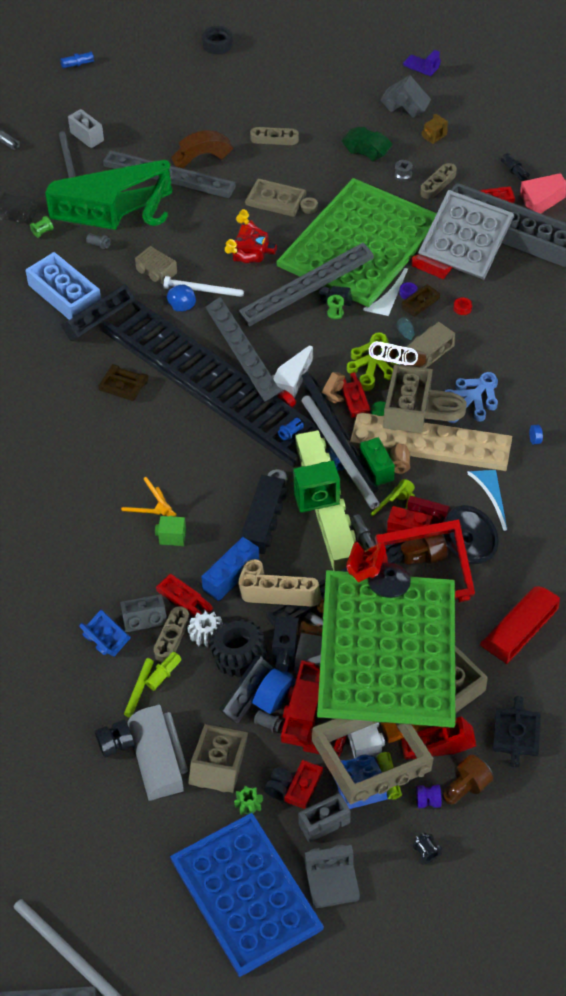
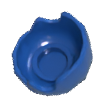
M185 284L175 285L167 293L168 304H171L175 311H186L195 306L196 298L194 291Z

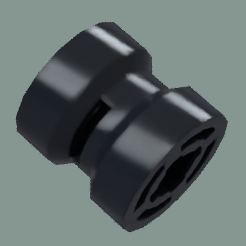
M275 767L270 775L271 780L267 781L264 791L269 796L282 800L287 793V786L291 785L294 777L289 771Z

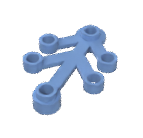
M491 372L483 373L479 379L459 378L455 383L456 390L447 389L444 391L458 394L463 398L466 397V408L474 401V419L476 421H484L486 418V411L483 409L481 394L485 390L488 398L486 400V408L488 410H495L498 405V400L494 394V388L498 385V379ZM469 386H477L475 389L466 390ZM458 420L448 421V422H450V423H456Z

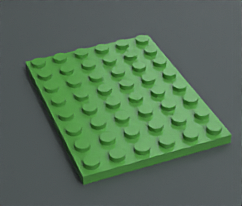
M353 178L277 260V266L301 277L364 242L373 253L374 259L323 287H328L330 290L333 286L351 288L352 300L369 308L420 249L437 213Z
M326 570L317 717L454 728L455 580L410 577V588L405 594L395 598H386L377 595L371 590L368 578L357 582L348 572Z

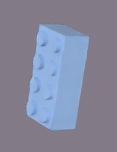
M55 252L26 269L28 285L68 319L73 318L101 299L100 289Z

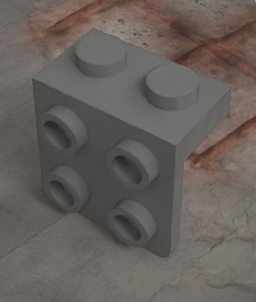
M339 844L333 848L324 850L316 848L305 853V867L312 903L315 908L356 902L360 899L353 865L352 845Z

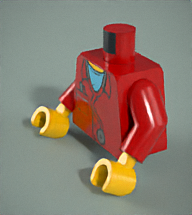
M242 209L237 215L236 220L238 223H244L245 225L241 226L235 241L229 239L225 243V252L228 254L233 253V261H240L245 264L262 262L266 253L275 255L277 244L269 243L268 233L258 228L252 220H248V211Z

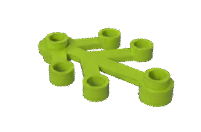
M383 333L373 334L369 343L351 350V358L356 361L348 362V373L355 372L356 374L359 367L368 364L366 374L360 377V383L364 391H370L375 386L374 372L376 365L383 370L386 380H391L393 368L390 366L398 365L391 362L387 364L385 361L372 358L370 354L362 357L363 353L369 351L372 343H388V338Z

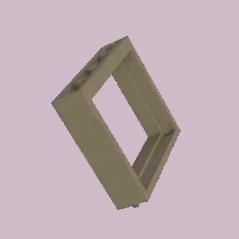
M334 719L313 727L312 742L350 805L361 800L364 802L370 796L377 793L383 794L394 786H402L418 776L424 777V774L431 771L433 757L411 724L395 723L417 759L357 784H354L330 742L378 722Z

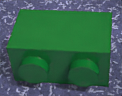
M376 437L361 442L360 457L375 484L379 486L394 481L395 465L380 438Z

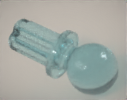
M406 317L400 318L397 321V328L404 338L412 340L415 333L411 321Z

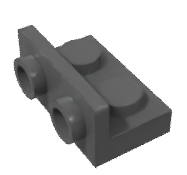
M162 594L120 602L126 632L162 626L167 621Z

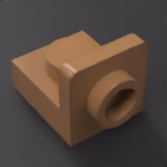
M332 372L322 393L327 395L326 399L333 403L344 402L345 400L344 397L337 394V391H340L344 385L343 380L345 376L341 373Z

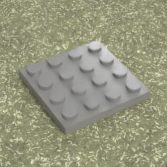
M448 190L418 254L484 280L514 218V213Z

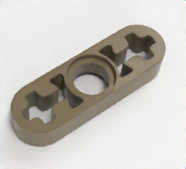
M255 127L250 131V140L256 144L295 145L299 141V132L296 129Z
M451 163L442 165L421 185V196L425 199L434 198L456 177V166Z
M184 607L172 609L154 646V655L158 662L162 663L171 652H176L190 621L189 612ZM180 615H182L183 618H180L178 621V625H176V618H179ZM170 631L178 633L175 638H168L166 636ZM165 644H167V652H164V654H160V652L164 651L166 647Z

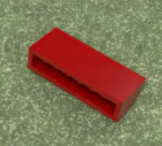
M540 586L533 587L479 645L508 664L556 613L559 608L560 597L546 588Z

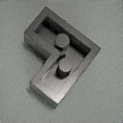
M409 75L387 88L380 101L390 112L403 106L411 117L414 118L426 110L431 99L412 76Z

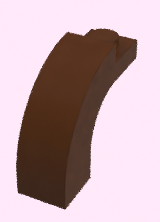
M204 130L190 134L179 142L181 148L171 158L176 167L183 169L198 155L211 153L222 160L234 148L230 140L222 133Z

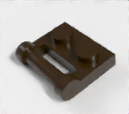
M112 364L98 385L99 391L134 401L143 385L147 384L148 375L134 373Z

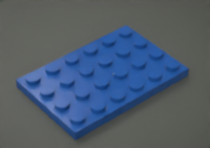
M253 813L170 856L171 862L239 977L324 930L321 921Z

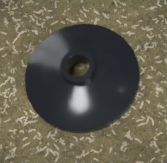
M382 563L379 574L373 578H368V584L377 595L395 598L402 596L409 590L411 578L403 567L394 563Z

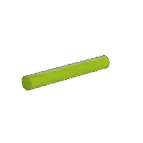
M147 658L144 662L124 712L126 717L130 718L134 714L145 686V680H147L154 663L152 659Z

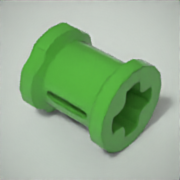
M44 216L37 223H31L30 228L34 236L39 238L44 232L52 231L53 224L47 216Z
M332 295L327 300L329 306L327 314L329 318L337 320L344 315V310L342 309L344 299L339 295Z

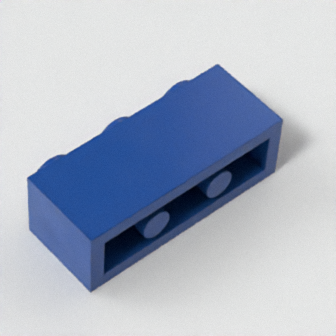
M242 537L201 576L203 591L219 602L239 582L245 563L249 560H259V547Z

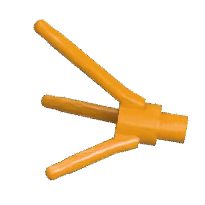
M144 477V481L158 500L155 509L121 508L122 511L153 513L175 517L177 515L172 510V507L167 504L160 488L156 487L155 489L147 477Z

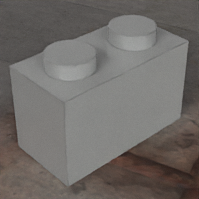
M80 109L68 116L70 132L87 146L92 148L104 141L102 124L85 111Z

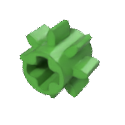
M245 786L241 792L236 791L237 799L234 801V805L237 808L240 807L241 815L244 813H254L256 810L261 811L260 803L263 802V796L257 795L256 787L252 789Z

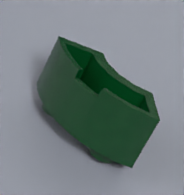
M367 127L352 128L341 140L351 154H363L372 161L383 157L393 145L386 136L378 131H369Z

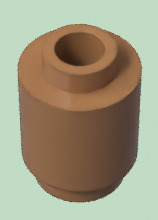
M395 444L390 451V458L395 465L394 472L402 474L410 469V451L405 444Z

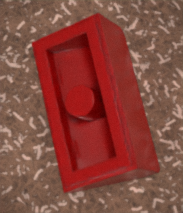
M420 254L412 258V267L444 279L452 269L449 265Z

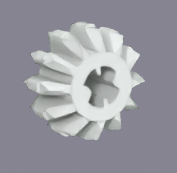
M205 610L203 615L197 613L196 618H191L188 633L192 642L196 641L198 647L203 643L208 647L213 632H217L216 629L224 625L221 617H216L215 612L209 615Z

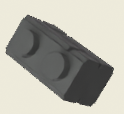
M340 793L298 813L299 826L309 843L339 829V827L349 824L351 819V811Z

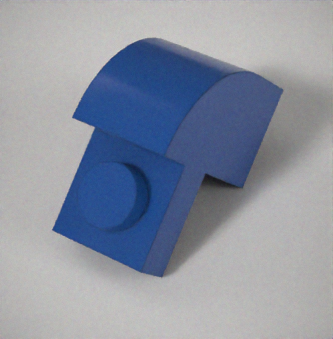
M274 668L261 682L252 703L269 714L281 709L286 694L289 693L291 686H295L296 679L291 673L280 672Z

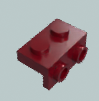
M411 495L407 505L408 510L433 515L432 524L443 523L446 515L451 511L449 509L450 506Z

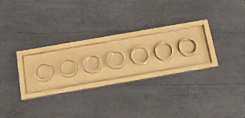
M366 413L357 414L350 440L356 448H360L361 442L379 437L388 453H390L395 444H405L410 451V456L502 471L507 470L512 436L424 423L422 433H412L383 428L384 416Z

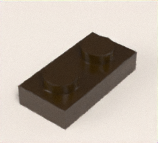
M426 284L401 303V308L415 317L439 300L440 293Z

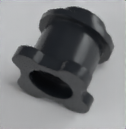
M422 833L414 839L413 848L418 850L422 860L420 862L422 865L442 855L441 845L436 846L432 834Z

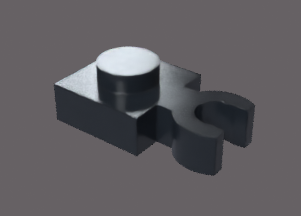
M333 286L331 290L328 287L320 288L319 294H322L321 301L327 302L330 296L339 295L344 299V306H351L353 302L351 288Z

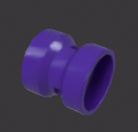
M440 784L432 785L431 787L416 785L418 809L425 808L426 806L441 808Z

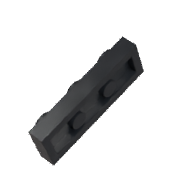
M256 656L219 710L235 723H239L251 706L261 682L274 667L262 657Z

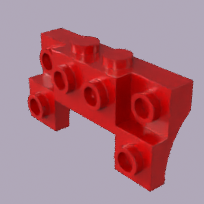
M301 661L295 686H291L288 699L291 700L290 704L284 708L283 718L285 723L281 733V742L302 746L305 752L319 754L312 742V732L318 711L320 667L313 662Z

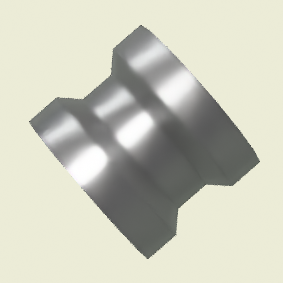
M408 160L397 161L395 164V178L401 182L409 181L412 177V163Z

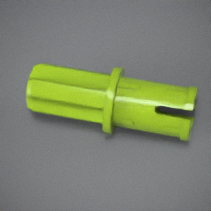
M171 652L161 665L158 664L156 666L157 669L145 680V684L155 691L166 677L169 678L171 676L170 673L181 661L180 655L176 652Z

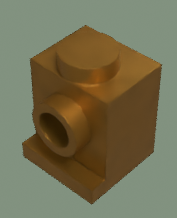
M434 114L433 119L424 124V130L421 132L423 138L434 144L446 136L448 121Z

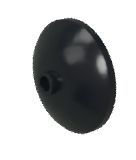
M462 505L452 509L446 515L444 522L459 519L468 563L482 564L490 560L496 554L499 544L498 533L491 519L484 512L473 506ZM454 532L444 534L447 545L459 558Z

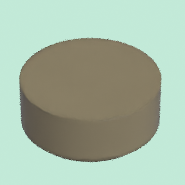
M307 197L301 201L302 212L312 214L318 210V201L316 199Z

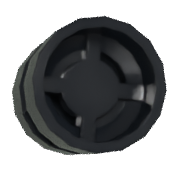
M124 719L113 723L112 728L105 726L95 730L96 739L104 758L116 754L118 749L124 751L134 747L131 732Z

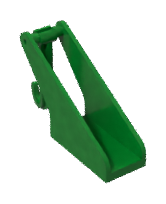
M159 160L53 181L45 192L49 217L54 220L116 230L121 218L125 214L145 206L142 214L144 222L151 226L160 225L165 222L168 213L164 212L160 218H153L161 198L170 195L173 191L169 170L170 162ZM158 175L155 186L121 192Z

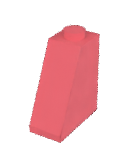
M559 173L522 181L520 196L529 210L541 214L566 197V179Z

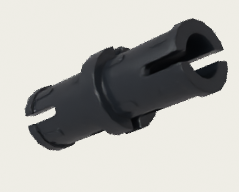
M509 153L504 154L501 162L509 168V172L515 174L521 182L528 180L527 177H530V174L522 167V164L516 161Z

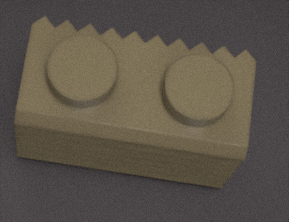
M149 246L135 258L138 272L141 274L145 273L154 282L158 281L164 285L165 276L172 278V276L174 277L177 274L176 261L167 255L165 256L159 250L157 251L154 247L152 248V246Z

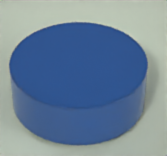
M539 424L530 426L529 436L533 445L541 444L543 440V432Z

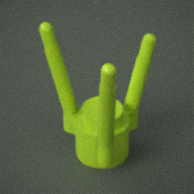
M402 479L397 487L375 508L371 515L374 516L389 501H394L395 498L399 500L407 499L405 507L407 509L410 495L415 497L412 493L415 488L413 483L407 479Z

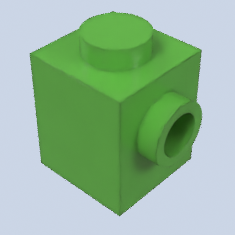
M160 516V522L155 526V536L159 538V545L184 546L186 535L185 517Z

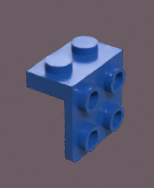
M360 755L357 759L347 761L340 760L354 784L382 773L372 755ZM338 786L339 793L349 809L387 800L386 792L383 794L377 793L370 796L364 802L361 800L350 805Z

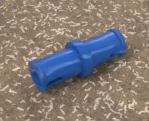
M92 52L79 55L76 53L74 56L60 58V61H62L60 63L63 69L71 66L79 67L81 64L94 62V59H92L94 56Z

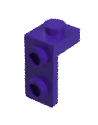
M434 50L426 60L410 55L404 61L403 66L431 77L440 66V52Z

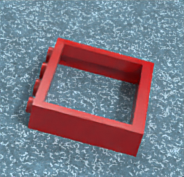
M459 519L376 535V545L382 542L385 546L454 532L466 589L455 591V600H458V603L471 600L470 597L475 595ZM386 551L382 563H388Z

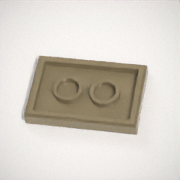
M257 179L245 200V205L295 217L301 201L306 196V190Z

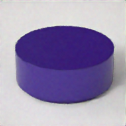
M403 283L400 286L399 295L406 300L417 292L418 288L413 283Z

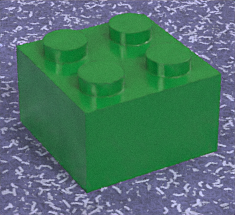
M334 460L293 469L294 495L300 513L340 505V478Z

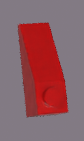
M462 716L455 718L454 728L433 726L417 732L432 757L457 754L476 747L473 726ZM404 737L401 738L404 758L406 760L416 759L417 757Z

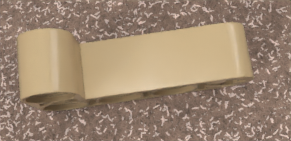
M256 559L245 563L239 578V587L242 599L245 602L315 606L322 599L319 582L315 578L265 575L262 562Z

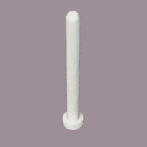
M165 276L164 289L185 284L191 287L192 290L238 297L244 295V291L240 289L172 280L170 276Z

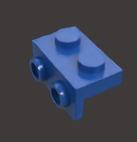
M100 610L88 625L83 623L79 625L84 631L82 635L90 642L94 641L97 644L95 648L103 655L108 653L115 657L131 638L103 610Z

